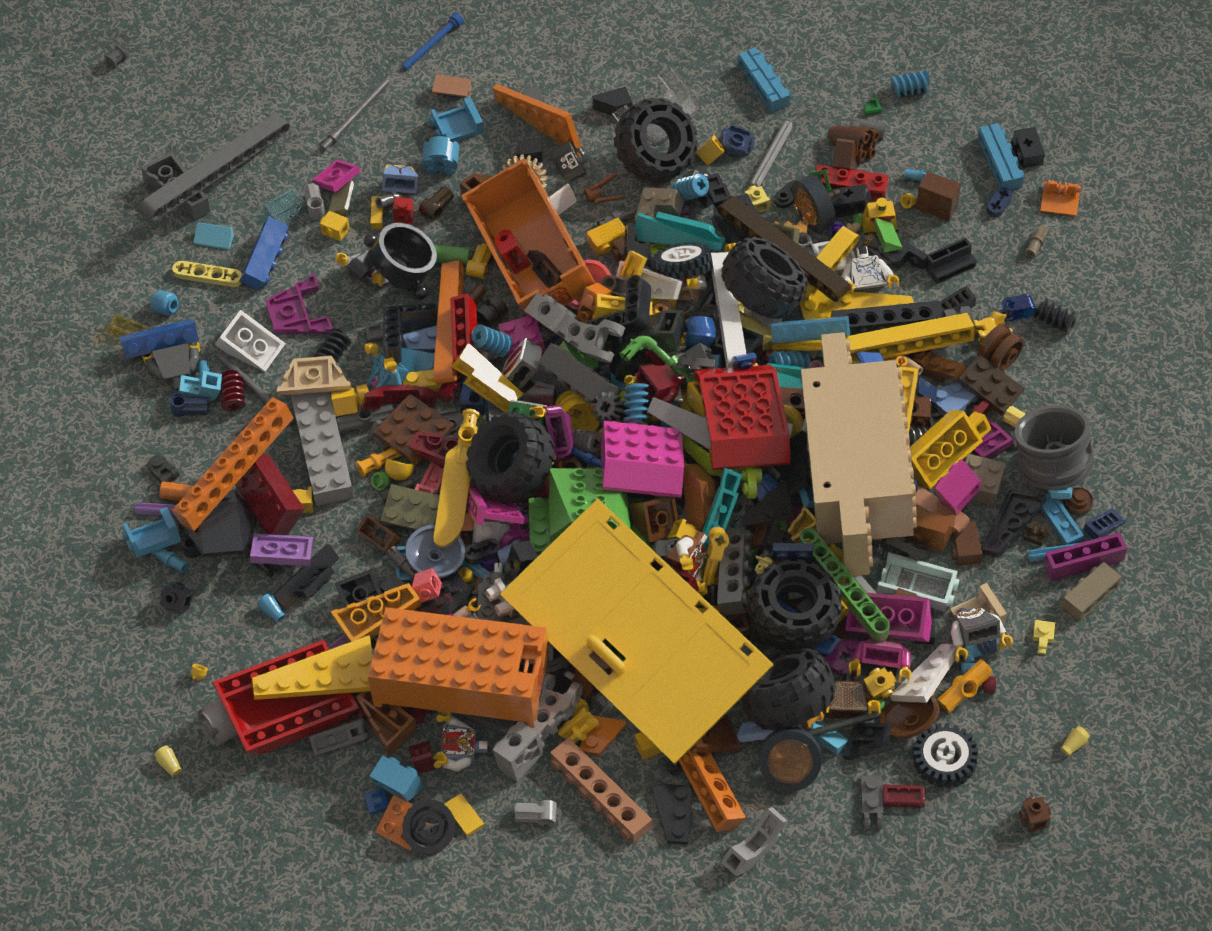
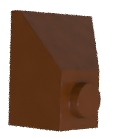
M665 496L629 503L632 523L647 542L668 538L674 521L678 520L675 497Z

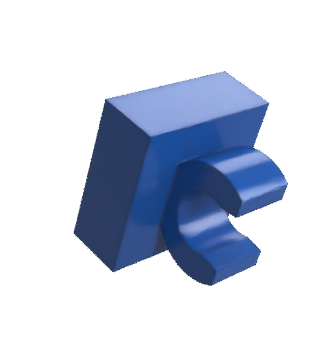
M377 789L364 794L370 815L386 811L389 803L384 789Z

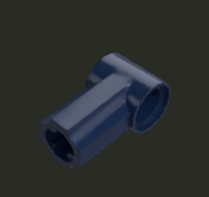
M175 393L170 397L171 413L175 417H183L186 414H207L208 397H186L182 393Z

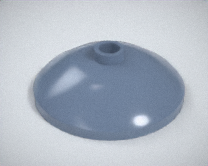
M435 525L419 528L409 537L406 544V558L411 568L417 573L433 568L439 578L448 577L455 573L461 567L465 557V546L461 537L459 536L451 545L442 548L438 547L433 540Z

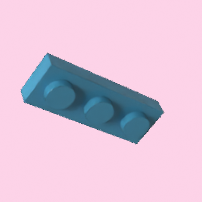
M1049 493L1046 494L1047 501L1040 510L1064 545L1075 544L1083 540V533L1059 499H1051Z

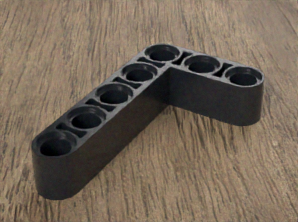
M639 275L631 276L626 284L625 310L582 323L597 326L604 319L616 322L625 327L622 337L643 331L649 324L651 285ZM609 334L606 341L619 337Z
M436 304L396 305L383 309L385 359L393 358L396 364L402 362V329L426 328L437 325L438 309Z

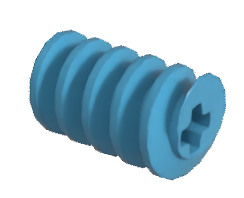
M924 70L923 73L918 71L916 74L914 72L910 73V75L904 74L903 77L897 75L896 79L894 76H891L892 91L896 94L897 98H900V92L905 97L907 96V91L911 95H914V90L920 94L921 88L927 93L929 87L927 70Z
M696 174L678 179L671 189H677L684 201L704 196L708 192L709 182L705 175Z
M481 324L472 330L471 339L475 348L499 357H504L508 353L512 345V337L510 335Z
M774 351L769 357V363L808 368L811 359L806 351Z
M633 383L624 387V391L629 392L624 395V399L629 400L624 403V406L629 409L624 410L623 413L629 417L623 418V422L647 424L642 422V420L648 418V416L642 414V412L648 410L647 407L643 406L644 403L648 402V400L643 398V396L648 395V392L643 391V388L649 387L648 384Z

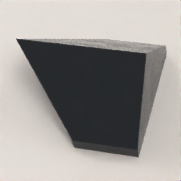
M536 381V384L517 400L554 406L558 395L555 386Z

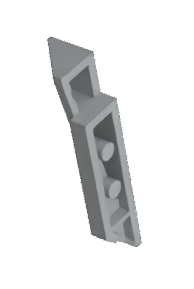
M653 397L648 408L650 414L710 450L711 444L706 418Z

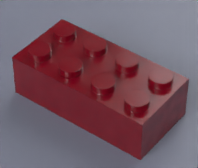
M262 454L235 484L269 535H289L305 510L269 454Z

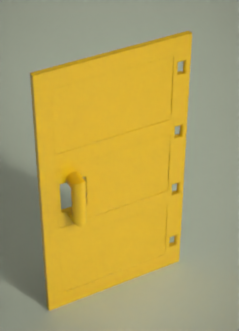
M599 499L593 502L500 593L532 626L545 627L548 642L674 764L774 666L767 657ZM610 518L619 525L614 530L607 524ZM654 560L663 567L659 571L650 565ZM698 602L708 609L703 614L695 607ZM605 639L626 658L623 662L603 643ZM744 644L753 652L749 656L740 650ZM593 651L613 669L610 675L589 657Z

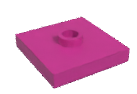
M336 160L312 179V182L315 185H319L320 188L337 192L360 173L361 170L359 166Z

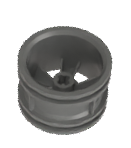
M1064 405L1044 406L1028 412L1016 424L1015 438L1019 452L1020 473L1023 479L1030 485L1046 490L1065 489L1081 483L1092 472L1094 458L1090 441V425L1087 417L1078 409Z

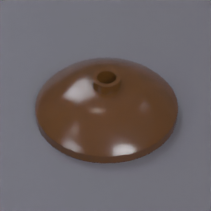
M933 696L930 697L927 703L891 701L884 708L880 723H889L893 727L890 734L892 738H913L924 733L934 724L939 715V705Z

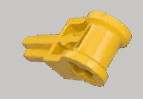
M714 527L708 533V558L702 578V583H706L707 586L713 585L718 563L722 561L724 549L729 544V537L721 527Z

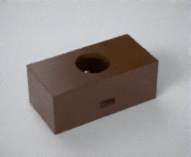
M367 514L356 529L358 533L384 552H387L389 549L393 551L391 547L396 546L401 539L400 535L374 516ZM379 529L386 531V537L383 540L377 538V531Z

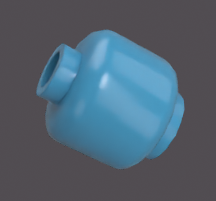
M163 290L156 291L150 299L152 310L165 316L172 315L179 306L176 295Z

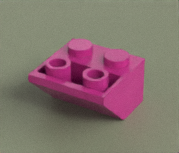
M962 459L958 463L952 464L949 468V473L945 477H941L935 485L938 501L956 516L982 488L981 480Z

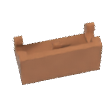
M436 74L432 94L436 97L439 93L468 98L472 89L471 80Z

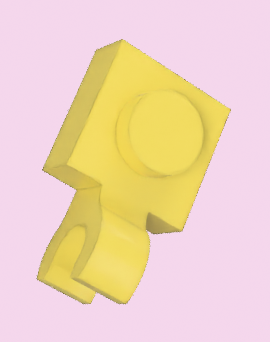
M1035 620L1033 641H1039L1037 654L1045 655L1047 643H1053L1054 622Z

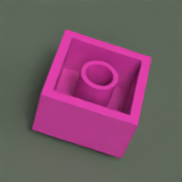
M531 315L499 324L500 332L512 337V345L507 353L508 358L525 338L543 348L541 355L545 353L537 321Z

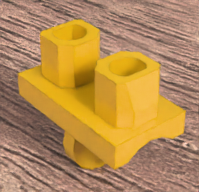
M581 708L573 719L562 724L563 727L558 730V735L564 739L570 738L574 743L579 740L583 741L587 738L586 734L596 727L599 721L588 710Z

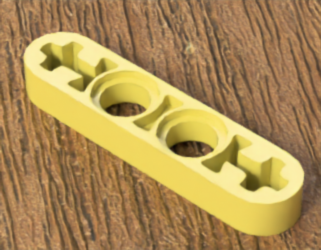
M178 261L172 268L174 276L179 279L229 287H238L242 284L239 281L242 273L237 269L187 261ZM198 270H201V271L204 272V273H203L202 275H200V276H197V275L194 274V273H195L196 271H198ZM215 273H220L221 277L212 278V275Z

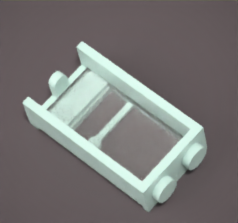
M888 552L886 567L883 568L877 593L894 595L897 589L901 588L916 593V597L929 598L930 608L946 613L947 608L953 605L955 596L952 595L953 590L957 591L960 580L956 579L958 571Z

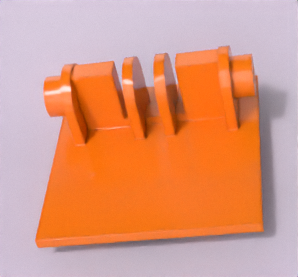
M1045 181L1040 211L1077 216L1081 186L1070 183L1067 185V182L1061 185V181H1059V184L1055 181Z
M393 795L375 832L411 851L412 848L405 842L401 825L403 824V817L406 815L407 809L411 808L413 804Z

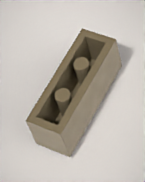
M1105 562L1100 566L1093 567L1086 578H1081L1073 590L1069 589L1063 595L1062 607L1078 621H1081L1119 587L1122 576Z

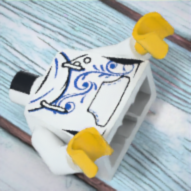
M867 246L856 248L858 258L851 259L841 275L850 284L851 294L855 290L883 287L887 282L890 289L892 288V283H896L899 286L898 276L894 275L886 263L879 259L877 255L868 256Z

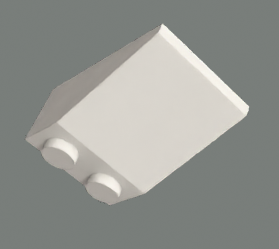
M241 310L215 343L217 347L228 355L264 372L286 344Z

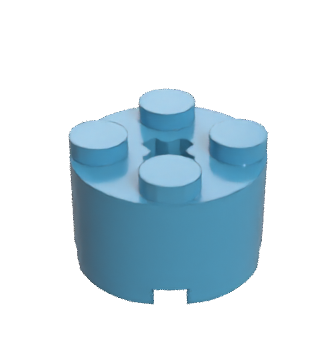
M443 136L431 137L428 142L425 141L423 144L422 166L427 170L426 172L428 174H437V171L447 175L455 173L458 167L459 144L456 141L453 143L450 141V138Z

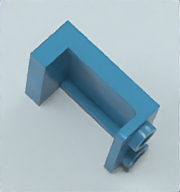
M471 97L464 98V106L440 114H436L434 109L431 110L429 121L431 127L436 128V136L448 137L451 142L484 133L483 121Z
M167 507L160 509L163 519L133 530L129 529L127 522L123 523L125 530L122 531V535L129 551H134L136 558L181 542L176 524Z

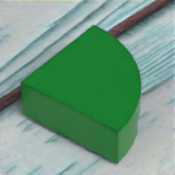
M878 97L870 99V102L867 103L864 109L865 116L882 113Z

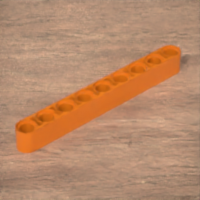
M461 260L442 263L434 359V378L438 385L457 381L458 371L451 367L454 362L450 298L463 294L464 267Z

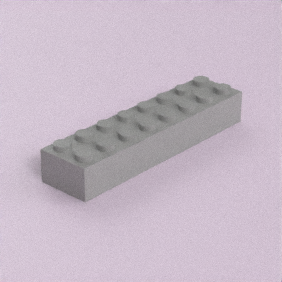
M330 392L290 395L315 505L319 506L354 498Z

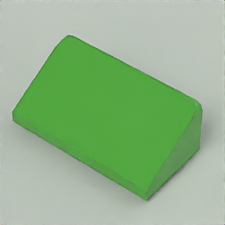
M875 218L874 229L884 252L901 250L902 245L892 222Z

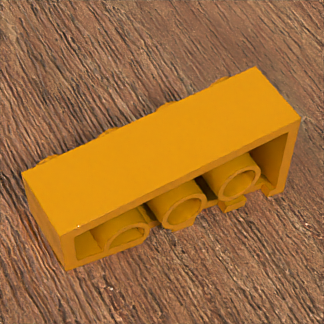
M407 583L385 591L381 595L366 598L367 600L356 604H349L347 607L339 610H333L331 614L348 641L352 642L369 635L370 639L379 634L386 607L414 611L422 605L418 595L411 585Z

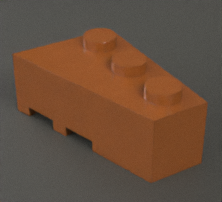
M916 505L917 528H913L914 536L907 537L913 542H920L926 545L932 551L942 553L953 536L956 516L952 514L949 517L939 515L940 512L933 510L932 513L923 510V507Z
M371 691L361 692L356 697L358 707L388 757L417 730L415 718L400 706L383 704L382 707H374Z

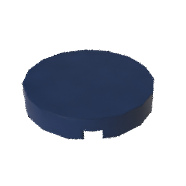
M739 126L724 128L719 137L722 147L734 155H748L755 146L754 137L750 136L748 130Z

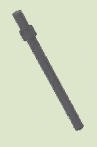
M384 79L350 116L327 136L328 138L320 148L326 151L333 143H336L340 139V135L390 84V81Z

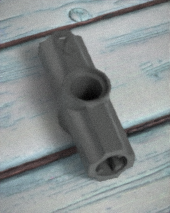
M392 404L381 405L380 409L362 410L359 407L356 413L336 416L339 433L359 428L362 430L371 429L376 420L384 421L394 411Z

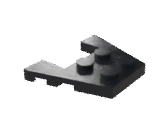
M455 572L448 577L439 578L442 582L439 597L422 602V606L414 611L449 615L472 591L460 575Z

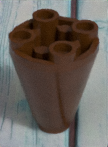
M837 125L830 127L828 139L835 145L837 138L854 140L856 159L859 162H865L868 158H874L876 154L875 147L879 138V132L871 127Z

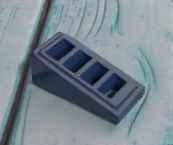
M1111 508L1085 523L1083 531L1094 540L1108 536L1123 525L1126 520ZM1112 514L1118 521L1115 522L1110 515Z

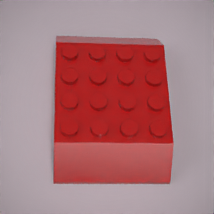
M325 640L213 681L212 684L246 753L264 754L308 737L310 734L336 726L358 710L359 707L351 693L254 700L252 678L328 651L329 648Z

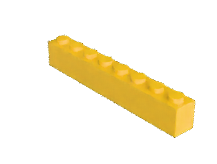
M968 313L851 335L845 337V339L850 341L852 364H856L859 361L857 356L859 352L880 353L882 358L885 359L974 341V324Z

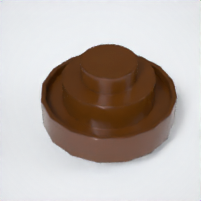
M1076 487L1073 488L1071 499H1064V505L1069 512L1083 515L1091 510L1093 496L1088 490Z

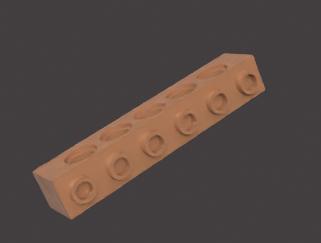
M567 738L550 752L552 767L556 771L560 770L564 774L566 781L578 788V792L583 798L588 797L592 801L594 809L597 812L602 811L606 815L605 818L612 826L616 825L620 829V834L624 839H630L635 843L652 829V819L570 738ZM569 763H575L576 765H574V766H569L568 764H569ZM584 776L590 777L587 780L582 779ZM597 790H603L604 792H603V793H596L595 791H597ZM614 803V804H617L618 806H616V807H610L609 805ZM625 817H629V818H631L632 820H630V821H625V820H623V819H624Z

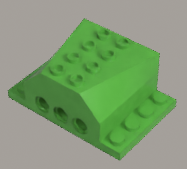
M550 468L548 498L529 499V539L539 556L593 502L599 499L649 546V542L644 539L632 523L629 503L646 500V498H628V492L602 490L601 468ZM611 518L607 522L613 530L619 526Z

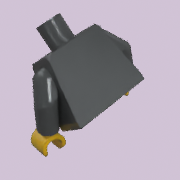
M197 342L196 346H191V343L164 348L152 351L153 353H150L149 357L142 355V358L148 369L158 379H163L165 383L172 382L174 390L177 391L179 390L181 375L191 377V372L195 370L199 360L200 345Z

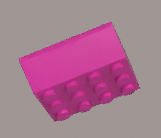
M604 421L601 434L602 490L681 498L684 473L682 433L672 427Z

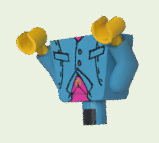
M373 343L365 344V352L372 354L371 359L374 365L369 383L375 389L388 385L400 386L409 370L400 363L396 364L393 358L385 359L384 354H378V345Z

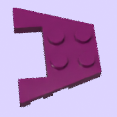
M315 273L309 275V278L302 282L300 280L295 283V286L286 291L284 289L265 300L275 333L329 334L333 330L329 316L309 320L303 302V294L319 290Z

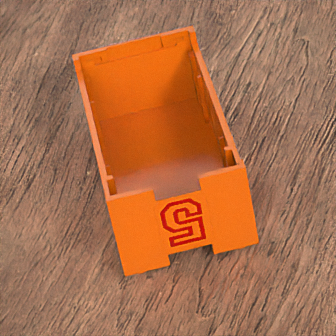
M525 158L461 195L512 290L515 300L526 316H529V314L524 310L537 292L543 297L545 294L549 295L563 306L575 299L577 302L582 301L585 288L595 284V281L542 183ZM501 230H511L526 255L529 250H538L544 253L562 273L560 275L562 281L549 289L532 270L533 263L530 259L531 266L515 274L501 255L494 240L495 237L498 236ZM515 250L511 253L512 257H517Z
M386 607L368 674L374 707L390 704L526 722V725L529 727H535L540 704V693L549 662L547 630L545 627ZM521 659H526L524 673L519 672ZM530 660H534L532 674L527 673Z

